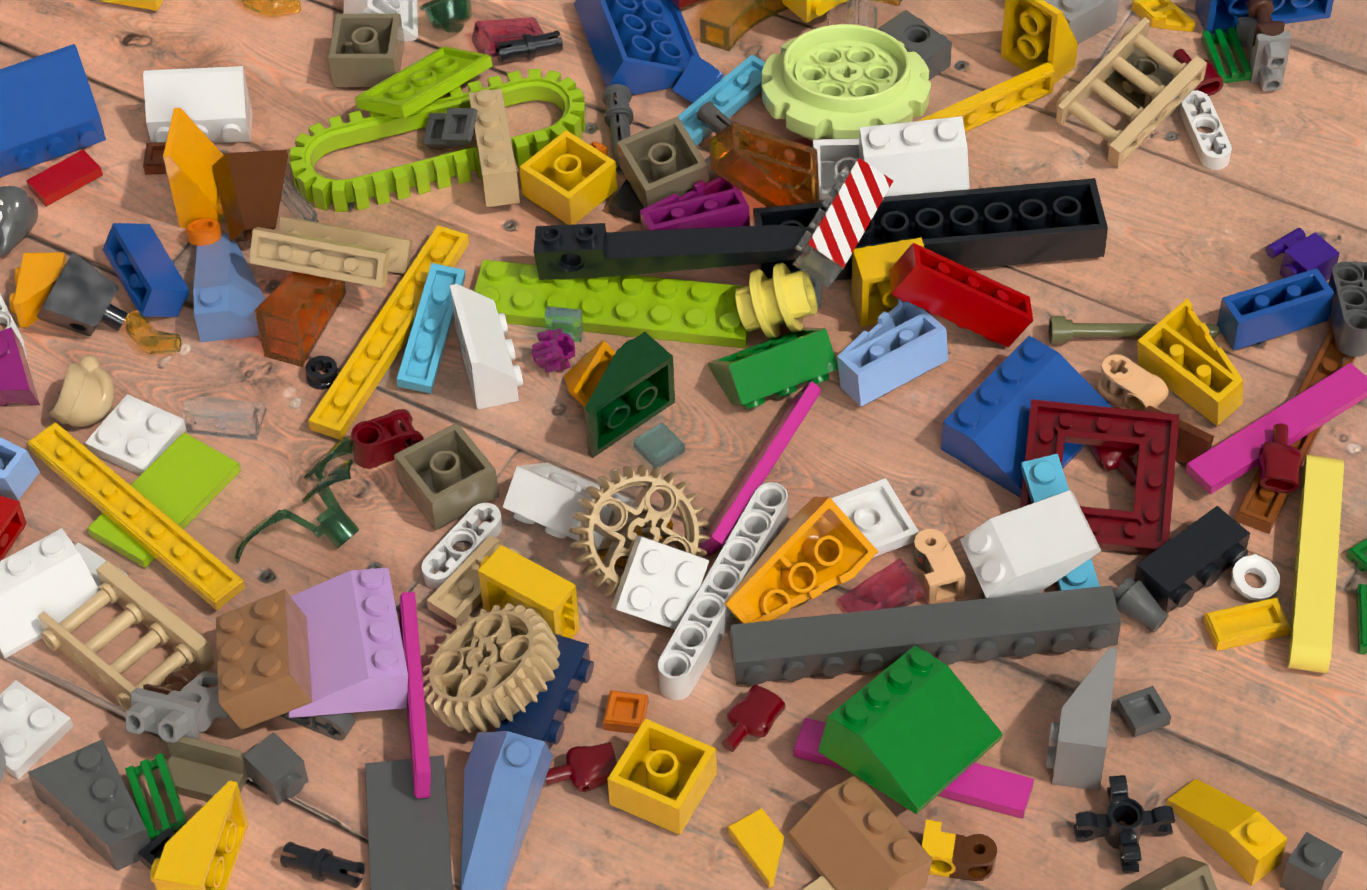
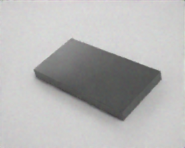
M444 755L429 757L431 770L430 798H416L414 796L411 759L365 763L370 890H453Z

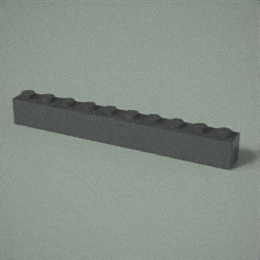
M1111 585L732 624L731 650L736 685L747 683L758 685L766 681L786 679L796 681L805 677L824 675L835 677L843 673L877 672L887 669L915 645L947 665L968 660L988 661L997 657H1026L1045 652L1065 653L1074 649H1103L1108 646L1118 645L1121 621Z

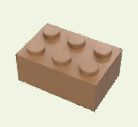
M285 589L216 617L219 704L241 730L312 703L307 618Z

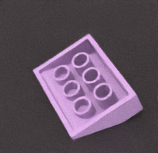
M389 568L350 570L290 596L307 618L312 703L289 711V718L407 708L408 671Z

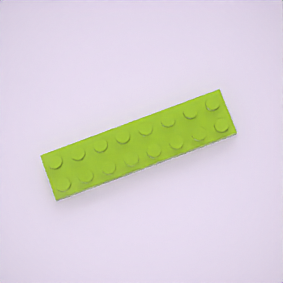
M483 259L474 292L494 300L498 314H505L507 324L553 329L561 328L562 330L637 337L646 332L653 339L743 349H746L749 334L741 322L736 305V289L743 287L738 285L641 275L539 280L536 265Z

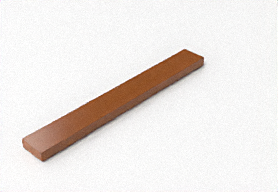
M1332 324L1295 397L1349 363L1354 364L1357 357L1343 354L1338 349ZM1323 425L1290 445L1300 450L1303 456L1299 474L1304 466L1306 454L1309 455ZM1259 466L1236 512L1235 521L1270 534L1290 493L1272 492L1260 486Z

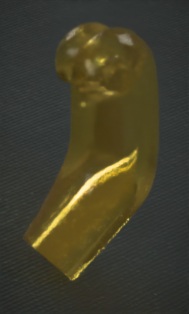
M242 0L246 8L269 17L301 11L299 0Z
M132 311L127 314L125 318L127 323L126 332L144 352L161 354L179 352L181 350L182 341L179 334L155 330L140 311Z

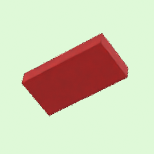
M82 149L26 181L30 191L47 207L103 176L101 167Z

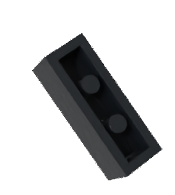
M1216 506L1139 562L1136 566L1134 581L1140 580L1160 607L1168 614L1177 606L1180 608L1185 606L1192 599L1194 593L1204 586L1207 588L1212 586L1219 579L1221 573L1231 566L1234 567L1239 559L1247 556L1250 532L1219 506Z

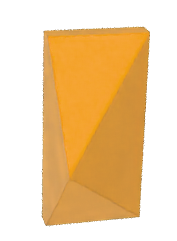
M605 341L597 344L564 375L569 393L584 408L616 353Z

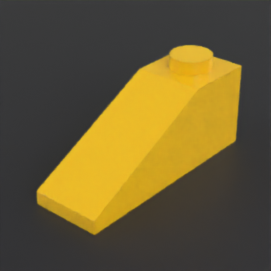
M1198 779L1193 780L1167 799L1166 804L1172 806L1173 811L1251 886L1281 864L1288 838L1258 810Z

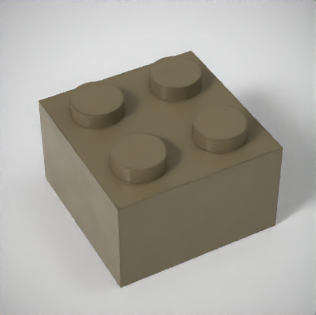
M336 14L328 55L333 87H373L401 70L405 41L400 14Z
M678 116L617 142L619 166L644 208L674 193L680 197L694 190L693 184L701 180L705 184L709 183L708 165Z
M458 422L394 455L398 482L435 530L467 514L473 506L480 503H488L499 497L496 469Z

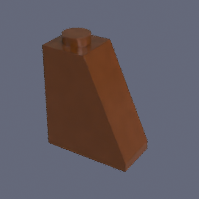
M287 150L225 153L212 166L231 242L244 241L246 245H251L252 230L254 228L261 227L272 230L276 228L288 160Z

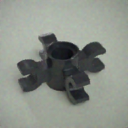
M1109 776L1110 787H1107V795L1110 805L1107 814H1095L1093 812L1076 813V824L1073 826L1075 839L1078 842H1086L1097 837H1105L1110 846L1120 851L1122 872H1139L1138 861H1141L1142 858L1138 842L1141 834L1152 833L1157 836L1172 834L1171 823H1175L1172 806H1159L1152 810L1144 811L1143 807L1136 800L1128 797L1126 776ZM1117 822H1126V823H1128V824H1130V825H1129V826H1124V825H1120V824L1117 823Z

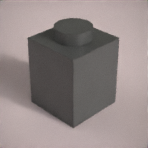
M274 732L243 755L248 777L277 805L281 804L288 797L297 795L304 785L309 782L304 760Z
M1306 832L1287 860L1280 887L1286 890H1328L1336 878L1343 851Z

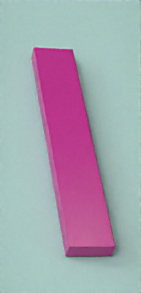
M1349 363L1187 463L1185 472L1210 495L1259 465L1258 454L1260 446L1265 442H1273V426L1275 424L1283 423L1288 426V445L1290 446L1367 398V376L1352 363Z
M812 381L792 399L705 534L709 536V540L699 543L698 547L707 551V554L704 555L705 557L710 556L724 545L754 492L763 484L820 395L821 388Z
M402 592V595H400L399 618L408 671L407 716L413 789L416 798H430L431 770L415 592Z
M805 717L793 749V756L848 771L818 752L826 723ZM974 763L938 796L1023 819L1033 789L1034 779Z

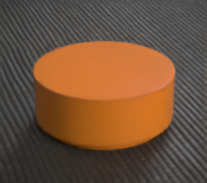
M212 218L194 220L186 227L187 239L192 245H210L220 240L222 236L220 223Z

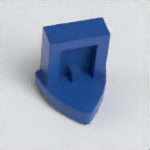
M691 55L688 59L689 64L672 90L694 103L721 81L724 73L707 61Z

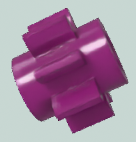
M561 328L553 331L548 329L538 333L537 338L540 342L532 345L534 362L539 367L545 368L546 373L560 372L570 368L568 359L575 357L573 339L568 334L562 333Z

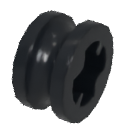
M316 356L306 363L305 370L308 385L317 390L330 388L338 376L336 361L328 356Z

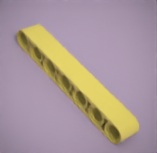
M1307 454L1305 457L1301 485L1287 667L1291 669L1326 674L1329 670L1333 639L1344 459Z

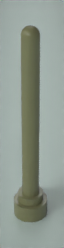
M1050 316L1048 329L1049 343L1065 344L1066 341H1072L1073 337L1141 338L1157 323H1073L1072 319H1066L1065 316ZM1206 324L1210 330V336L1212 338L1217 337L1220 333V328L1216 324Z

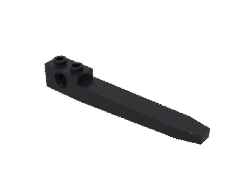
M605 223L536 226L533 253L539 280L615 277L783 262L817 254V250L808 245L816 228L789 225H761L607 232Z

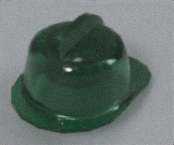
M432 0L419 7L420 11H425L434 29H444L447 33L462 31L464 24L472 17L471 0Z

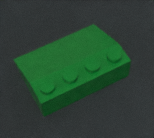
M915 645L828 715L818 752L908 810L918 814L1001 740L1003 733L949 666Z

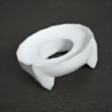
M1253 554L1242 557L1235 563L1229 585L1249 600L1262 601L1269 599L1277 592L1280 586V575L1277 568L1269 560ZM1248 573L1257 574L1263 580L1264 586L1262 588L1249 586L1245 581L1244 575Z

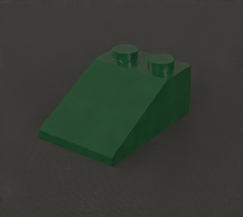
M646 332L626 341L616 351L584 408L588 455L592 458L675 403L673 355Z

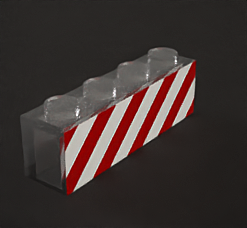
M860 158L857 159L851 169L844 166L834 181V184L839 186L838 189L832 187L821 203L826 208L825 211L819 209L808 227L813 229L812 233L806 230L796 245L795 249L800 251L793 265L829 288L845 267L894 180Z

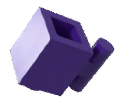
M1296 228L1265 247V251L1270 258H1274L1281 253L1284 254L1280 275L1283 278L1317 268L1325 280L1328 281L1333 266L1338 263L1340 254L1316 232L1306 237L1305 232L1301 228Z

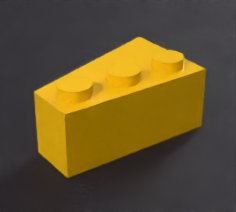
M1188 298L1138 340V366L1161 378L1169 390L1217 427L1242 405L1243 378L1221 347L1218 348L1210 336L1209 328L1204 322L1201 323L1193 311V305Z

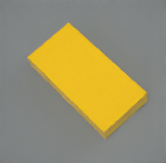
M1277 597L1204 613L1203 618L1204 625L1216 651L1288 636L1291 629Z

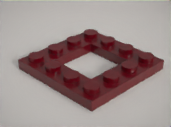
M1031 399L1025 461L1058 454L1062 465L1064 442L1138 450L1133 512L1080 506L1100 549L1152 554L1169 541L1180 414ZM1024 476L1020 508L1032 504Z

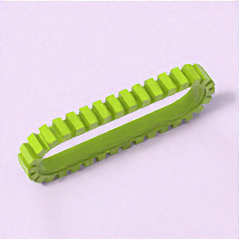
M529 69L528 78H522L519 70L507 73L508 82L502 83L498 75L487 78L488 87L486 88L482 87L480 80L468 83L469 92L463 93L459 86L448 92L449 97L443 98L442 96L405 119L369 111V117L363 118L360 110L348 113L349 122L344 124L340 115L328 118L329 128L325 129L318 122L308 127L310 135L301 133L296 138V147H291L289 154L293 183L296 192H300V197L309 204L314 200L315 208L327 211L333 202L335 212H348L349 202H355L357 209L362 210L370 208L369 198L372 197L376 198L378 205L389 203V193L396 192L398 200L411 197L409 188L416 186L419 195L431 192L430 182L436 181L438 189L451 187L450 177L456 176L459 184L470 182V172L476 171L478 178L482 179L477 146L342 180L325 178L315 172L314 166L320 158L332 151L427 127L429 113H447L448 108H470L469 93L480 92L486 89H502L505 107L527 101L541 100L555 104L564 112L562 118L554 125L511 137L514 159L520 169V166L529 160L530 156H534L565 130L582 140V132H585L587 124L583 92L581 88L576 89V82L571 78L566 77L561 81V73L549 70L545 78L541 76V69Z

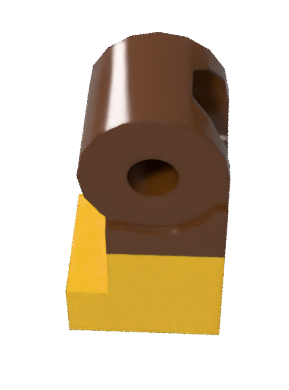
M926 819L922 847L933 859L929 875L969 881H983L992 875L997 856V846L993 839L984 834H973L966 837L965 835L941 832L942 822Z

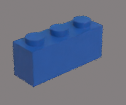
M113 223L102 250L141 317H178L184 302L188 298L189 289L151 225Z
M1315 268L1223 297L1221 299L1217 326L1233 351L1328 321L1334 291L1320 271Z

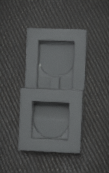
M448 108L447 113H429L423 145L430 149H444L471 143L478 110L475 108Z

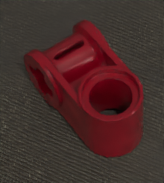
M397 409L386 415L356 424L351 432L353 456L356 464L362 468H376L395 460V454L424 440L422 434L414 429L412 425L413 418L410 412L406 409Z

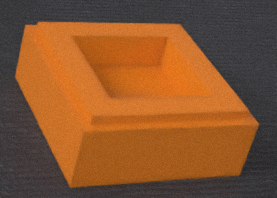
M610 690L603 720L604 730L636 734L646 718L649 703L648 695Z

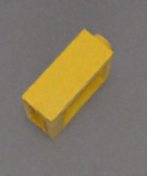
M500 545L492 555H488L482 560L478 569L484 610L491 612L494 605H498L503 609L508 603L514 607L522 604L526 609L532 608L538 615L544 618L554 634L573 639L578 633L580 624L575 584L503 545Z

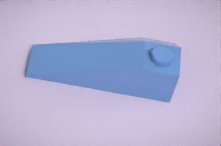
M222 233L220 240L210 245L197 246L193 296L194 318L200 342L270 335L269 305L237 242H231L229 233Z
M509 731L477 733L464 769L461 890H506L553 758L551 751L544 741Z

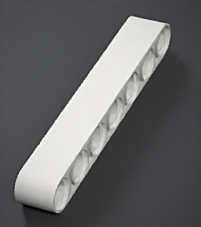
M764 483L756 489L658 661L659 689L667 699L682 700L692 693L734 618V615L723 603L785 527L788 520V493L784 486L779 483Z

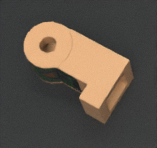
M935 529L920 531L914 540L913 560L916 568L924 573V597L927 603H943L964 597L966 575L946 536Z

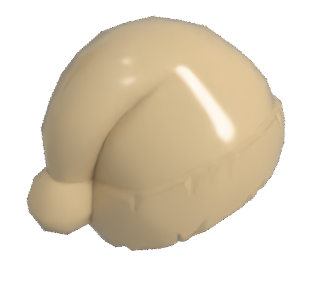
M87 355L81 359L80 363L71 362L60 395L49 412V415L56 421L74 427H84L98 423L111 410L115 398L114 383L110 374L100 368V363L95 356Z

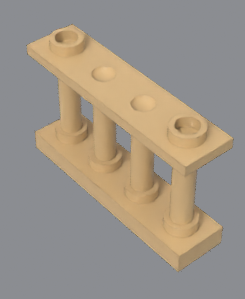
M1146 17L1136 26L1134 24L1130 25L1123 33L1121 41L1071 92L1069 90L1064 92L1056 103V122L1062 125L1071 115H1074L1107 140L1109 146L1107 161L1116 168H1119L1204 80L1207 62L1197 55L1188 64L1185 62L1181 64L1147 39L1150 20ZM1138 48L1172 73L1173 80L1167 86H1159L1128 63L1126 59ZM1116 70L1152 97V102L1145 109L1143 107L1138 109L1106 85L1104 81ZM1093 92L1130 119V124L1123 131L1120 129L1116 131L1082 105Z
M281 216L279 231L256 227L252 230L249 263L382 288L386 286L388 271L406 274L409 269L412 240Z
M108 560L96 569L101 583L99 592L63 621L57 623L44 611L38 615L43 629L40 635L46 645L53 651L61 650L115 695L117 702L126 712L131 708V692L136 688L143 689L145 684L159 686L173 670L182 667L184 664L190 665L192 663L202 672L215 664L208 640ZM117 602L124 609V612L84 644L71 634L108 603L114 604ZM141 622L149 629L145 636L109 665L96 655V653L133 623L139 624ZM159 643L162 645L167 643L175 651L135 686L121 676V674Z

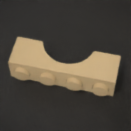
M486 89L480 92L469 93L470 108L478 110L473 132L478 149L486 207L520 203L517 170L502 89Z

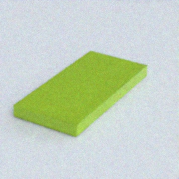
M443 46L355 97L356 107L361 110L405 119L493 66L491 56Z
M184 432L131 486L184 530L241 472V468L237 461ZM103 513L87 528L91 537L143 568H146L155 559Z

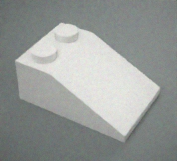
M1070 490L993 517L960 539L986 598L1040 593L1101 552L1074 493Z

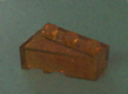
M736 122L730 123L710 139V170L766 207L820 202L817 149Z
M293 271L255 309L259 329L258 337L262 343L264 357L303 367L347 293L345 281Z

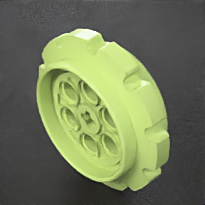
M837 24L810 30L781 45V54L770 55L763 66L761 88L762 101L769 114L774 119L786 120L787 129L813 141L821 139H859L860 127L913 122V117L923 116L928 108L931 82L929 81V69L925 61L918 53L907 52L904 43L883 31L871 27Z

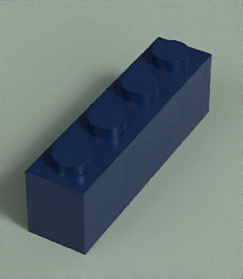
M557 634L554 635L559 643L558 649L561 653L559 658H557L559 667L552 670L555 679L545 682L548 689L547 692H539L536 695L538 702H530L525 706L526 713L520 710L514 714L513 722L508 719L502 720L500 728L496 730V732L509 731L544 741L549 750L553 744L558 745L564 732V720L568 713L573 714L579 700L578 691L582 683L589 682L594 668V662L590 660L589 644Z

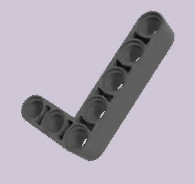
M1339 262L1333 266L1328 283L1334 291L1329 315L1338 349L1348 356L1360 357L1367 353V262Z

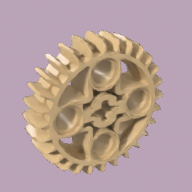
M642 464L638 466L637 474L635 475L633 466L627 465L623 467V477L618 469L610 470L611 482L605 476L598 477L596 480L600 489L588 486L586 492L591 499L581 498L577 501L585 509L584 512H577L571 515L572 518L581 521L580 526L569 529L570 533L580 535V540L571 543L570 547L581 548L583 553L577 556L574 561L575 563L587 562L588 566L581 572V575L587 576L594 573L596 577L591 586L599 587L605 583L606 586L603 592L605 596L612 595L618 589L621 577L615 572V561L619 557L628 561L637 536L633 532L634 528L643 527L641 534L647 539L665 545L673 543L677 549L696 556L707 554V551L698 547V542L709 540V536L699 534V528L708 525L709 522L697 520L696 517L697 514L704 510V507L691 506L690 503L697 497L696 493L688 495L682 493L687 486V482L684 481L675 486L673 485L675 473H668L661 479V467H655L650 475H648V466ZM643 487L632 507L619 499L611 497L616 492L625 488ZM654 491L659 492L664 499V505L660 511L654 510L650 504V496ZM604 505L610 507L614 512V521L610 526L603 524L600 519L599 513ZM676 508L683 521L685 537L666 527ZM638 515L636 518H631V519L627 520L628 517ZM593 531L613 541L602 561L595 548Z
M508 603L503 609L498 605H494L491 612L481 609L480 615L475 618L468 615V621L461 626L456 624V630L451 634L444 633L445 641L442 644H435L436 653L427 656L429 665L422 668L424 677H422L424 698L436 717L447 727H453L458 732L466 729L467 732L473 733L477 727L482 732H486L490 724L500 728L501 721L504 719L513 722L514 714L520 710L526 713L525 706L530 702L537 703L536 695L539 692H547L548 689L545 682L555 679L552 670L558 669L559 663L557 658L561 654L558 649L559 643L544 618L538 615L532 608L526 609L522 604L514 607Z

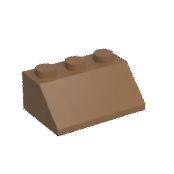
M855 775L826 790L788 834V837L816 871L826 878L835 890H922L926 887L933 859L866 782Z

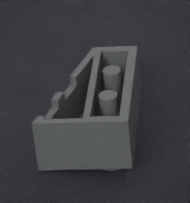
M103 739L28 772L37 798L44 804H48L59 814L64 823L68 826L71 825L82 835L84 841L115 870L118 871L140 861L138 852L150 843L148 832Z

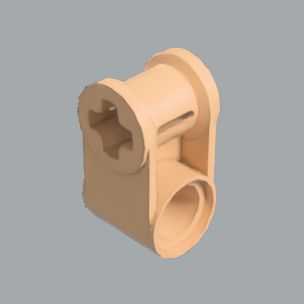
M1114 354L1109 355L1103 360L1101 366L1103 376L1097 383V392L1105 400L1110 401L1117 407L1144 411L1149 405L1157 408L1168 397L1169 390L1164 381L1133 363L1128 357Z

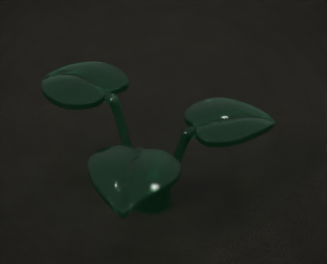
M349 437L336 443L326 454L321 456L303 477L307 481L314 473L319 481L311 488L302 501L304 504H307L317 493L327 506V509L316 518L320 525L316 526L287 509H279L256 524L243 537L235 553L234 559L237 563H239L246 545L255 535L283 519H290L314 532L318 538L325 534L337 549L360 530L340 507L329 487L334 483L351 479L350 468L353 460L349 459L329 472L325 478L323 476L324 469L329 461L342 455L352 454V441Z

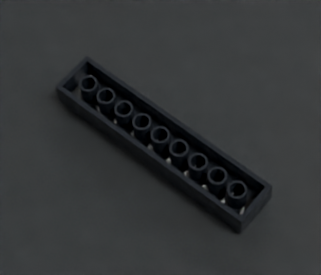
M1095 178L898 195L883 198L855 249L922 238L926 249L969 269L1104 257L1108 226ZM833 201L753 208V226L789 225L817 229ZM817 251V254L783 262L757 264L758 269L764 272L767 279L773 278V267L779 263H784L789 270L822 271V282L852 279V254L844 268L819 251Z

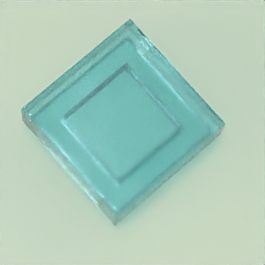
M547 306L545 312L546 330L550 329L553 331L561 328L562 333L568 334L574 342H581L583 337L582 310Z
M663 422L634 439V448L654 468L662 467L685 452V444Z

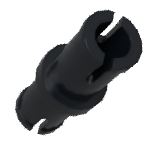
M559 30L534 36L530 33L523 34L522 38L495 42L496 56H500L498 57L499 63L524 57L528 60L535 59L536 55L562 51V38L558 37L560 36Z
M291 841L283 848L284 852L297 855V859L281 855L280 863L282 867H289L309 873L314 880L322 882L325 879H329L352 888H357L362 882L363 878L348 874V871L364 874L365 866L362 862L334 856L333 852L329 849L322 848L318 851Z

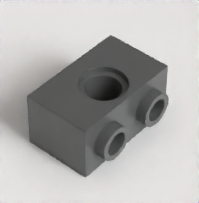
M903 11L878 28V30L904 43L907 52H916L921 56L928 66L929 80L950 67L952 42L909 11Z

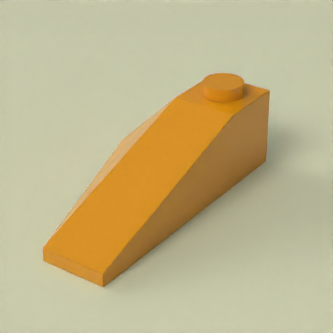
M813 497L787 523L723 604L741 623L774 620L789 612L791 608L809 599H814L822 595V592L854 578L879 551L830 497Z

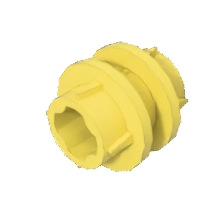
M784 263L776 264L773 267L772 279H767L763 271L759 269L754 270L750 273L749 285L736 289V305L744 328L748 332L762 329L769 339L779 336L780 324L785 323L793 333L801 331L803 328V318L817 313L815 290L808 273L805 270L791 273Z

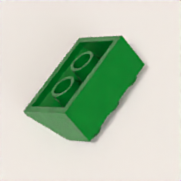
M803 327L799 332H789L708 362L712 374L730 403L744 405L745 409L764 404V397L774 393L777 394V397L794 393L798 390L796 385L808 381L810 383L812 381L817 384L830 378L828 373L838 370V364L826 328Z

